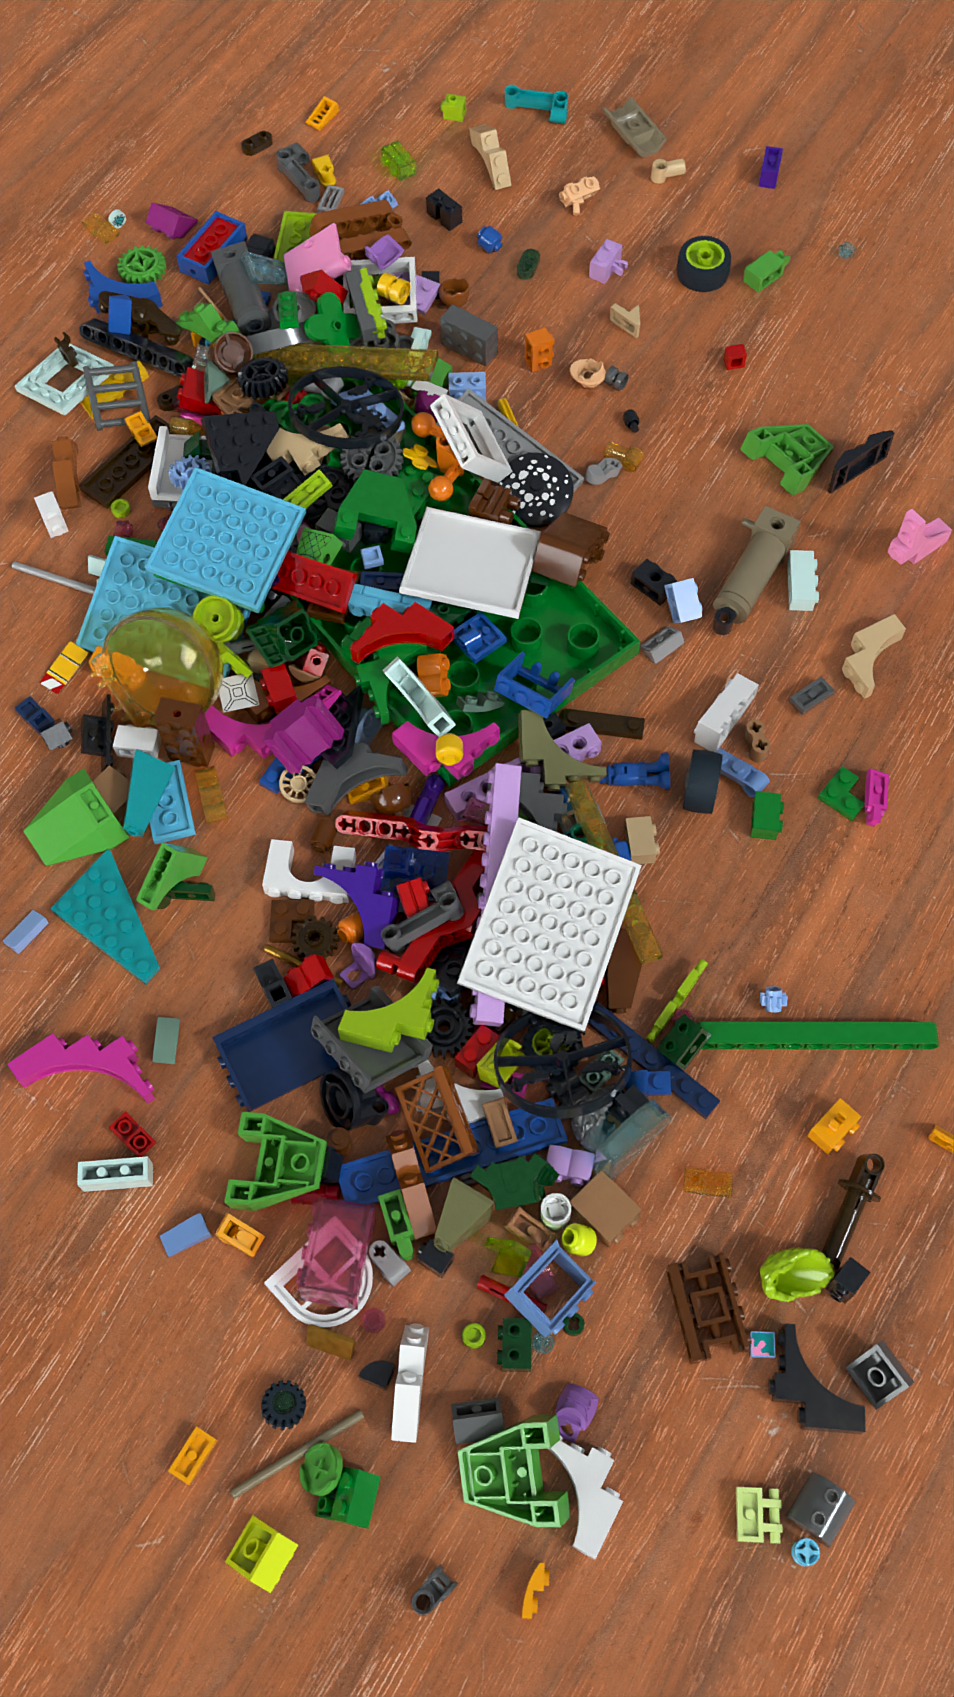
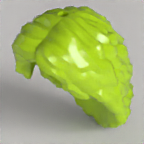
M792 1247L772 1252L760 1268L763 1291L770 1299H776L781 1302H789L795 1300V1298L819 1294L821 1289L825 1288L834 1279V1265L830 1263V1258H827L824 1253L817 1249Z

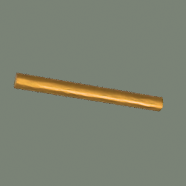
M269 944L264 948V952L295 967H299L303 960ZM334 976L336 985L341 988L344 980Z

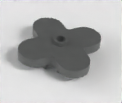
M385 319L387 329L384 330V338L364 342L362 336L349 343L350 350H353L363 361H369V367L382 377L392 373L395 360L408 359V354L414 342V339L410 336L398 335L395 324L388 319Z

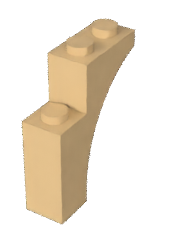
M486 124L469 128L472 146L480 152L487 166L493 188L497 190L512 186L506 150L499 147L497 130Z
M895 614L856 632L852 639L851 646L855 654L845 659L842 670L845 677L849 678L854 684L856 692L860 693L864 699L872 695L875 687L873 679V663L875 659L887 647L902 640L906 630Z

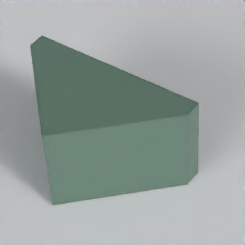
M212 361L207 362L204 371L205 403L211 402L213 400L212 395L230 382V379Z

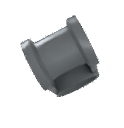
M441 1564L430 1574L425 1583L412 1597V1608L418 1615L426 1616L430 1614L458 1585L457 1581L453 1582L443 1571ZM437 1578H439L443 1582L446 1588L437 1580ZM420 1595H426L431 1600L430 1607L427 1610H419L416 1606V1600Z

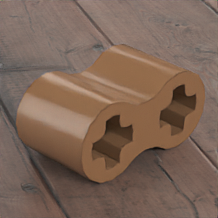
M753 719L747 723L744 740L750 746L749 756L751 760L761 763L767 759L771 745L764 736L765 725L763 722Z

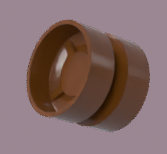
M227 332L217 337L210 344L208 358L225 375H234L240 372V368L244 367V363H250V360L253 358V349L250 341L244 335L238 332Z

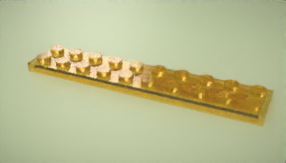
M293 344L259 353L254 360L257 358L261 359L264 356L265 358L271 356L273 359L278 358L285 365L288 374L306 375L318 369L347 366L369 370L387 380L430 381L439 354L438 350Z

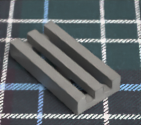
M328 185L317 207V213L337 209L345 193L344 188ZM334 190L333 193H332V195H331L330 198H329V201H328L327 206L324 207L325 204H326V201H327V199H328V197H329V195H330V193H331V191Z

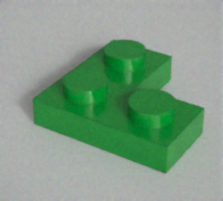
M843 766L818 795L819 800L850 821H853L864 807L863 801L849 793L858 782L859 777Z

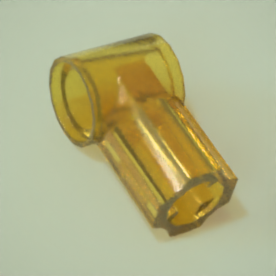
M613 442L607 444L604 452V458L619 460L622 463L623 469L628 472H635L644 457L643 451L638 447H630L628 449Z

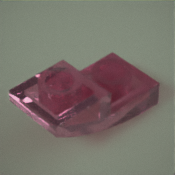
M536 1243L514 1253L523 1274L542 1255ZM548 1265L530 1284L535 1299H540L559 1289Z

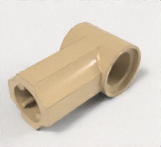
M683 158L668 162L663 159L655 160L652 165L651 180L654 183L661 184L668 177L685 174V161Z

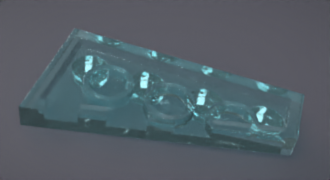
M247 251L243 252L241 257L251 283L288 285L285 262Z

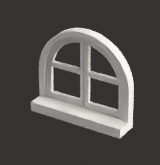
M334 1217L267 1279L264 1285L301 1322L319 1327H333L347 1322L363 1308L371 1292L373 1272L370 1259L364 1248L342 1223ZM337 1236L354 1257L331 1278L314 1260V1257ZM357 1261L361 1280L357 1295L351 1301L334 1281ZM307 1264L324 1285L301 1306L283 1286ZM327 1288L346 1307L337 1313L329 1315L315 1314L306 1310Z

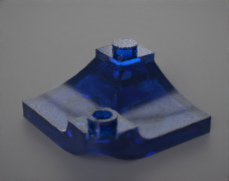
M386 845L382 868L384 873L380 891L393 892V897L400 898L396 885L421 877L422 881L426 880L429 890H432L446 882L450 853ZM430 892V893H427V897H428L429 902H430V901H435V902H436V900H435V898L433 897L432 893H431V892ZM400 899L398 912H405Z

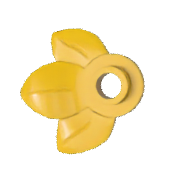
M415 444L411 449L405 448L402 452L404 457L410 458L412 464L420 470H426L428 466L438 467L435 460L428 457V450L421 445Z

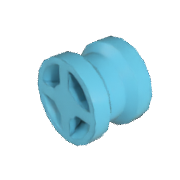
M800 1539L792 1546V1557L798 1565H813L820 1557V1549L812 1539Z

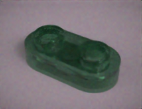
M527 249L523 252L517 265V275L519 278L527 280L534 276L540 262V253L537 250Z

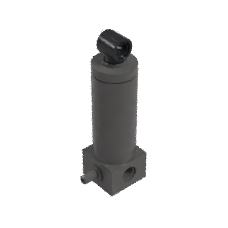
M245 241L211 251L224 294L227 296L235 323L242 335L246 337L269 331L271 318L254 271L256 265L266 262L265 257L260 256L252 259Z

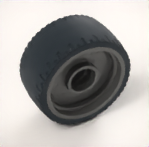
M693 749L690 767L686 774L683 809L696 813L712 814L723 754Z

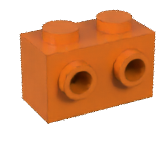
M545 327L525 334V361L532 372L552 366V357H554L553 344L555 342L553 335L549 334Z

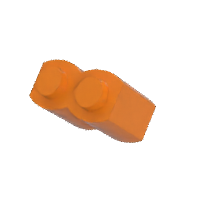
M441 653L418 656V678L434 697L448 696L451 683L447 677L450 668L447 656Z

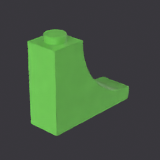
M162 842L136 901L150 910H156L164 896L177 883L188 877L200 876L208 857L193 848Z

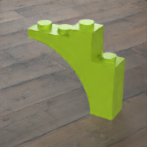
M427 968L415 988L393 1004L369 1011L345 1010L338 1027L340 1040L392 1053L394 1046L399 1044L401 1034L425 1040L427 1033H431L434 1025L430 1009L432 1005L431 996L433 992H437L439 986L436 970Z

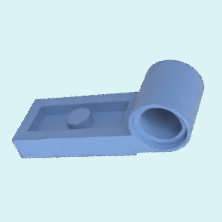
M721 748L716 751L723 754L720 774L742 785L743 791L748 796L754 798L756 791L762 792L770 783L767 775Z

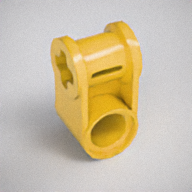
M326 154L311 159L314 172L322 186H334L336 178L333 174L334 166L329 155Z

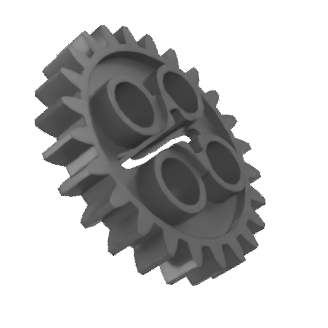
M372 429L371 433H367L365 436L362 437L376 434L375 429ZM395 437L377 444L375 450V446L367 449H342L340 462L343 472L347 474L348 479H353L355 484L363 470H368V468L370 471L398 476V470L402 469L403 454L402 449H400V443H396Z

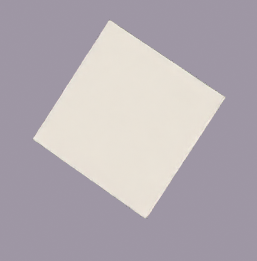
M426 507L399 593L518 619L541 531Z

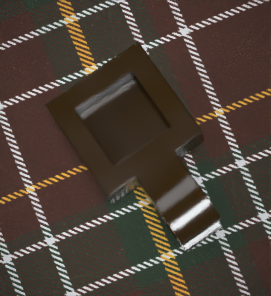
M62 332L64 339L60 341L55 337L54 341L58 344L57 347L63 359L70 366L75 367L79 364L76 359L77 353L72 346H69L71 341L69 335Z

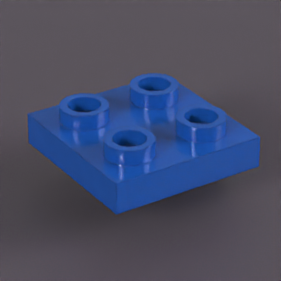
M481 611L454 629L453 641L476 664L505 644L507 638Z

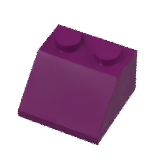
M153 202L146 219V223L152 226V230L160 233L163 231L165 236L171 239H175V237L183 238L198 222V219L172 206Z

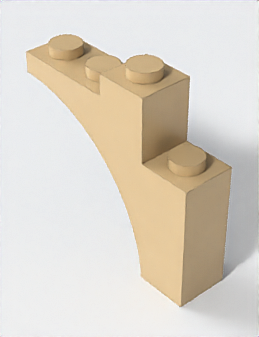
M340 423L320 432L329 436L349 438ZM280 428L266 451L272 461L280 456L288 464L294 460L302 473L306 475L320 466L319 458L327 455L335 448L318 444L302 434L291 433Z

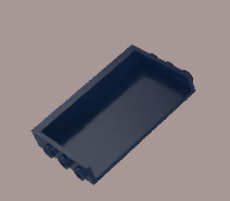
M334 979L328 980L212 1037L221 1055L217 1059L222 1069L227 1068L230 1073L226 1078L231 1088L236 1087L239 1092L235 1097L241 1108L245 1106L247 1111L251 1112L323 1076L326 1071L339 1067L338 1062L332 1055L326 1052L325 1047L311 1033L314 1016H317L322 1021L351 1006L347 995L342 996Z

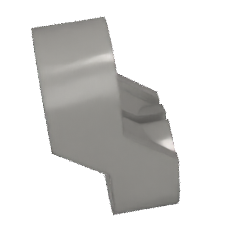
M605 458L597 465H590L584 478L591 484H602L607 479L618 476L622 463L615 458Z

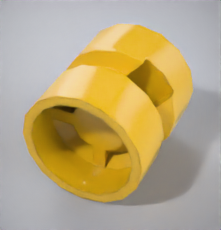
M385 272L380 277L376 290L379 296L386 299L390 298L391 301L402 305L409 296L411 285L409 281L402 278L397 279L395 275Z

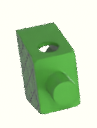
M304 527L296 554L331 565L343 543L334 534Z

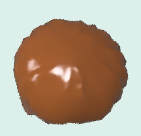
M454 278L441 283L438 288L441 302L446 304L447 307H450L452 304L457 307L463 306L469 295V283L467 280Z

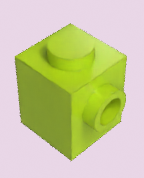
M446 94L445 100L441 102L443 119L463 122L466 113V97Z

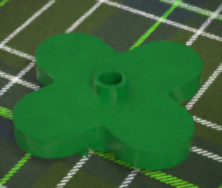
M326 292L317 299L319 314H314L305 320L304 330L312 341H321L324 344L328 356L334 361L350 351L349 340L360 337L361 331L356 315L343 313L339 298L332 292Z
M308 394L300 403L292 404V409L298 411V405L300 404L310 407L325 400L318 394ZM288 401L275 402L269 411L275 412L279 427L291 433L301 434L290 421ZM326 406L325 410H322L321 413H306L303 418L300 417V414L296 416L305 425H309L311 421H316L324 416Z

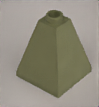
M453 1178L435 1234L434 1246L442 1252L454 1250L489 1222L494 1201L458 1179Z

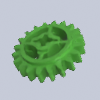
M143 245L140 248L134 246L133 250L127 249V254L122 253L123 258H118L119 276H121L122 281L126 280L128 284H142L153 281L156 284V279L161 280V275L166 274L165 257L161 251H157V248L151 250V246L144 248Z

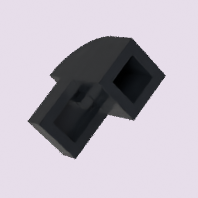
M273 958L253 967L262 990L272 1008L292 999Z
M632 1085L624 1094L621 1092L614 1099V1104L607 1111L621 1125L626 1127L648 1107L650 1100Z

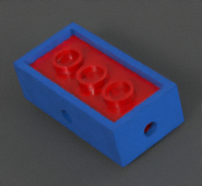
M215 211L176 256L180 272L209 285L218 275L211 251L243 241L246 242L248 238L245 223Z

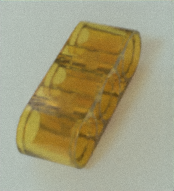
M173 416L170 420V432L174 435H194L197 431H200L201 436H205L203 426L193 419Z
M215 766L195 770L194 773L207 824L228 819Z

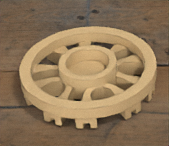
M302 766V769L308 772L305 777L301 776L300 773L296 776L295 773H291L293 778L289 779L285 776L288 773L287 769L280 776V791L284 798L292 803H304L307 797L304 790L309 792L310 789L307 785L313 784L316 774L307 766ZM312 776L313 779L307 782L306 779ZM283 781L290 782V784H283ZM289 787L291 788V791L289 793H286L284 791V788ZM293 791L296 792L294 798L290 797ZM299 793L303 794V799H298Z

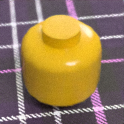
M452 733L440 736L436 741L437 760L449 766L459 763L463 758L462 739Z

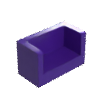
M766 146L758 187L776 188L783 148Z

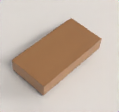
M504 1097L482 1104L495 1149L518 1142Z

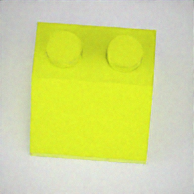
M252 1515L225 1563L249 1581L271 1593L279 1582L280 1576L288 1562L292 1559L298 1544Z

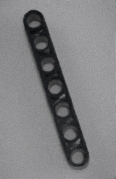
M93 318L79 326V333L84 339L181 377L182 373L186 374L188 367L194 369L195 363L191 356L131 332L130 334L109 332L108 323Z

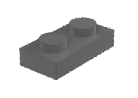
M820 677L792 695L789 701L803 715L832 696L835 690Z

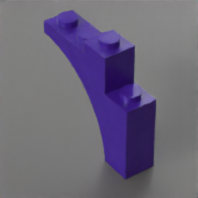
M365 861L364 865L357 864L356 868L343 866V870H338L336 865L323 863V867L315 866L314 875H319L335 882L354 901L363 922L364 945L388 949L381 937V931L390 924H396L400 898L393 897V892L380 891L384 869L377 868L378 863Z

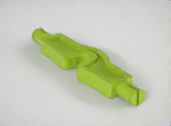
M700 959L697 966L692 969L678 989L675 998L668 1003L655 1022L654 1027L646 1036L648 1041L654 1043L657 1036L680 1008L700 978V975L708 966L705 960Z

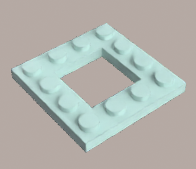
M69 344L77 353L76 359L79 364L75 368L83 371L84 366H89V368L114 366L108 361ZM58 348L15 385L17 392L64 416L88 395L84 374L64 392L45 384L68 364L63 359ZM110 374L92 376L94 386L102 383Z

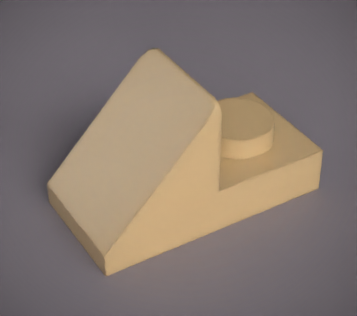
M616 303L611 306L610 321L637 339L640 330L639 305L630 312Z

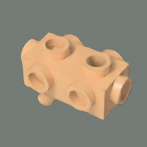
M595 176L583 177L578 183L573 184L572 182L564 186V190L559 193V198L564 203L565 208L573 206V215H580L579 205L583 204L585 199L594 196L600 190L599 182Z

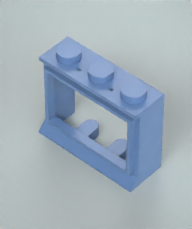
M556 1240L504 1296L544 1337H547L550 1333L556 1335L564 1327L565 1324L562 1321L567 1316L570 1319L579 1310L577 1304L580 1300L585 1302L593 1294L594 1291L591 1288L596 1284V1281H593L564 1252ZM554 1260L580 1288L550 1320L523 1292L547 1265Z

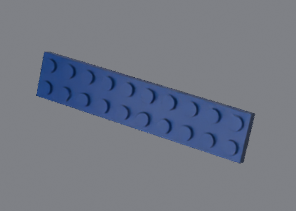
M553 1098L536 1103L556 1107ZM520 1108L509 1111L518 1142L496 1149L487 1120L484 1119L471 1123L470 1127L480 1153L463 1158L429 1174L425 1172L415 1141L412 1142L425 1188L473 1172L477 1165L481 1168H486L490 1166L491 1162L498 1164L519 1156H526L548 1149L550 1145L567 1143L568 1139L561 1119L537 1116ZM451 1130L443 1132L442 1134L449 1136ZM437 1134L433 1148L443 1151L447 1138ZM432 1136L421 1139V1142L428 1145ZM451 1141L447 1154L455 1156L462 1153L459 1144ZM390 1150L342 1164L339 1183L348 1213L380 1203L379 1195L401 1189ZM433 1150L430 1151L428 1156L430 1166L438 1163L441 1156L440 1153Z

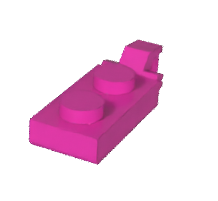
M871 768L866 773L864 807L865 812L868 813L866 816L867 825L875 827L876 824L881 822V817L887 811L889 774Z

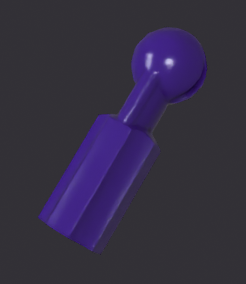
M432 774L426 778L424 788L410 817L427 825L437 799L445 786V782L440 775Z

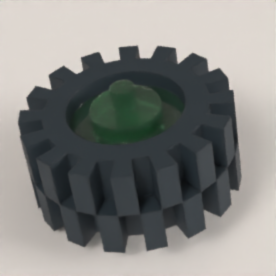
M280 1380L278 1384L274 1382L269 1389H266L261 1403L262 1417L266 1418L265 1422L268 1425L272 1424V1428L280 1427V1430H285V1427H288V1429H291L294 1424L297 1425L300 1419L303 1418L306 1408V1396L303 1395L304 1391L302 1388L299 1390L298 1384L292 1385L289 1380H287V1383H283V1380Z

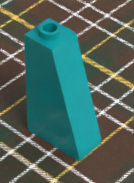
M138 749L132 760L123 829L131 836L143 837L175 767Z

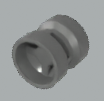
M611 366L605 374L604 383L612 384L615 389L621 391L628 382L629 374L624 371L620 372L617 367Z

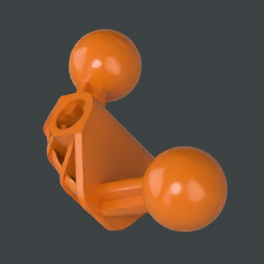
M420 412L412 419V430L419 437H428L430 435L437 437L438 470L444 473V476L434 477L430 481L428 491L434 500L445 501L453 493L452 483L458 476L464 474V469L461 468L441 427L436 425L434 417L427 412Z

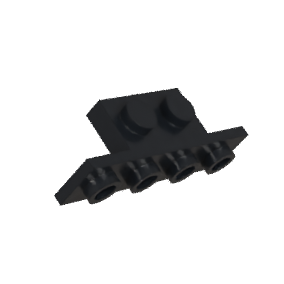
M107 694L102 702V717L83 714L81 718V754L101 756V773L109 765L111 767L113 765V756L110 755V750H112L114 739L111 738L114 721L111 720L114 703L111 702V694Z

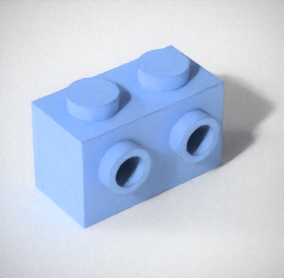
M485 372L449 373V396L458 400L469 388L486 401Z
M693 578L664 585L673 624L702 617V605L697 596L698 587Z

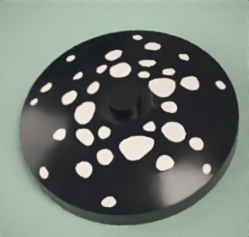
M527 453L516 457L508 463L513 472L501 480L498 486L512 489V495L521 498L519 509L512 511L527 527L551 525L563 512L568 511L572 502L574 487L572 477L563 463L543 453Z

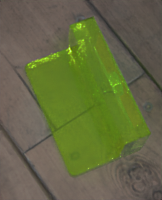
M488 1237L484 1246L498 1254L491 1271L495 1274L521 1278L532 1251L514 1240Z

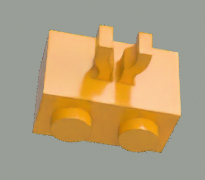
M840 1098L810 1130L807 1136L829 1155L833 1149L837 1152L845 1144L843 1138L847 1134L852 1136L860 1127L858 1121L862 1116Z

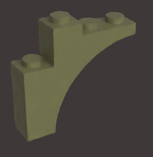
M532 710L520 711L518 714L520 764H526V767H536L540 764L541 782H544L543 788H547V791H559L560 787L566 784V780H568V783H578L580 780L598 783L607 775L606 767L588 765L566 754L551 738L544 724L543 716Z

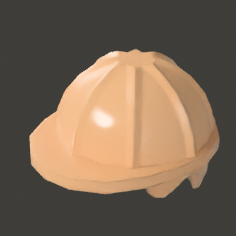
M592 358L589 360L580 359L575 361L570 367L571 376L584 388H595L605 379L606 371L602 361L597 362Z

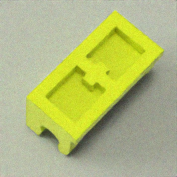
M513 1040L507 1042L501 1053V1056L525 1055L517 1051L522 1046ZM496 1042L478 1062L477 1069L480 1080L500 1089L494 1069ZM519 1066L498 1067L503 1081L506 1082Z

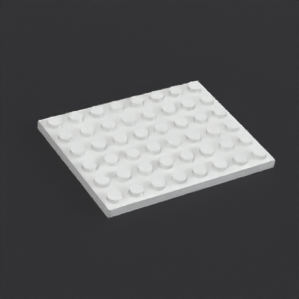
M518 817L457 984L584 1032L642 865Z

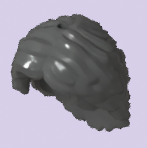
M613 1086L600 1087L590 1096L585 1097L580 1104L598 1098ZM613 1101L595 1112L572 1118L571 1125L574 1136L584 1150L594 1154L605 1151L611 1132L615 1130L616 1126L615 1122L607 1120L610 1114L607 1110L612 1106Z

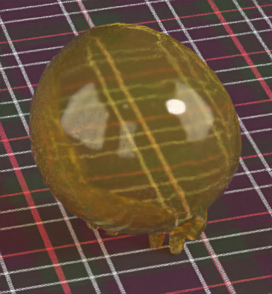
M166 607L145 608L127 615L108 633L104 640L102 653L90 661L96 669L90 673L91 677L94 678L100 675L103 679L97 686L102 688L107 685L119 702L113 709L116 712L124 709L126 712L120 718L122 722L131 719L135 727L140 728L147 724L156 726L153 718L161 697L202 705L206 714L217 700L223 682V660L213 635L196 618L180 610Z

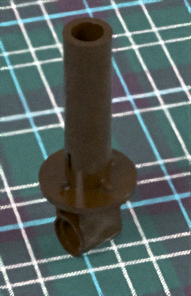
M878 1154L860 1155L856 1160L849 1180H838V1184L847 1193L822 1250V1253L827 1258H830V1263L834 1265L833 1270L838 1271L866 1202H880L881 1197L874 1192L885 1167L883 1158ZM869 1159H871L873 1162V1168L871 1170H869L867 1166V1162Z

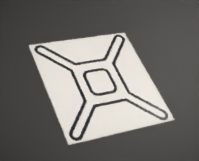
M240 674L216 679L223 712L260 705L252 674L248 678Z

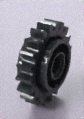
M442 998L441 1004H438L435 999L433 1000V1007H431L430 1011L431 1019H434V1025L431 1033H427L426 1038L433 1045L431 1051H433L434 1058H437L439 1053H442L443 1060L446 1059L447 1053H450L451 1057L455 1058V1051L460 1052L462 1046L468 1042L467 1039L473 1036L471 1032L475 1030V1027L471 1024L473 1018L468 1016L469 1009L461 1011L462 1003L454 1006V999H451L449 1004H446L444 998ZM442 1025H447L449 1030L441 1032L438 1028Z

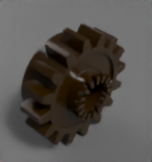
M313 916L312 921L304 918L305 923L301 924L298 922V930H292L295 936L291 937V942L294 944L292 946L294 952H298L299 958L315 954L323 956L326 961V957L333 956V949H338L337 943H335L339 941V936L336 935L337 928L332 927L331 921L325 923L324 917L317 920L316 916ZM313 938H319L318 941H311Z

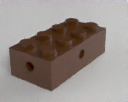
M161 697L153 719L168 758L172 761L180 760V762L190 763L196 767H208L215 744L202 705Z

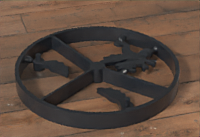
M337 366L310 372L293 385L288 396V415L293 426L306 438L332 448L361 449L375 446L392 437L400 428L403 420L404 404L398 389L381 375L361 368ZM329 378L364 380L363 385H358L354 389L347 391V394L350 396L367 393V390H370L373 384L381 387L385 392L350 401L339 396L323 380ZM314 383L338 407L311 424L305 425L296 415L300 414V417L303 418L306 413H321L322 410H325L326 401L313 404L310 407L300 404L298 405V411L292 409V402L299 391ZM395 399L400 413L395 422L385 429V425L382 422L388 421L387 416L380 418L382 416L380 411L377 412V415H373L371 412H374V410H368L367 406ZM360 409L358 414L351 413L352 410ZM341 415H346L349 421H353L354 424H362V432L357 431L355 433L357 438L334 437L317 432L318 429ZM373 426L379 431V433L362 437L368 433V428Z
M592 1008L589 1019L600 1022L618 1035L617 1038L582 1048L579 1044L582 1042V1037L578 1039L576 1034L581 1033L585 1035V1031L583 1032L564 1024L555 1026L549 1022L538 1023V1020L546 1017L533 1012H528L515 1020L499 1038L494 1051V1069L497 1083L509 1101L520 1109L537 1116L565 1119L595 1112L609 1104L621 1093L631 1074L632 1053L625 1031L609 1015ZM531 1023L535 1025L536 1030H542L543 1027H546L554 1034V1037L550 1039L551 1044L549 1045L553 1051L552 1055L501 1056L507 1042L518 1031ZM563 1043L565 1047L569 1046L570 1048L574 1045L575 1051L566 1052L561 1050L558 1052ZM625 1046L628 1054L626 1065L620 1067L617 1061H613L610 1065L603 1060H595L592 1063H587V1066L582 1069V1074L610 1071L614 1076L619 1075L623 1071L617 1083L598 1098L583 1104L574 1105L566 1070L569 1067V1063ZM557 1065L564 1071L571 1106L552 1107L539 1105L525 1100L513 1092H520L525 1084L549 1080L550 1075L543 1074L542 1071L535 1072L532 1070L530 1073H525L521 1080L515 1077L512 1085H506L499 1073L498 1067Z

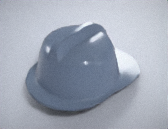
M373 707L361 708L355 743L357 744L361 742L369 746L383 726L380 717H375Z

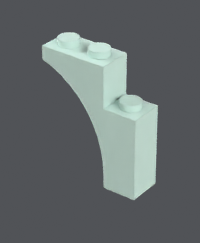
M398 656L383 669L385 675L407 698L427 726L438 737L443 736L456 725L440 702Z

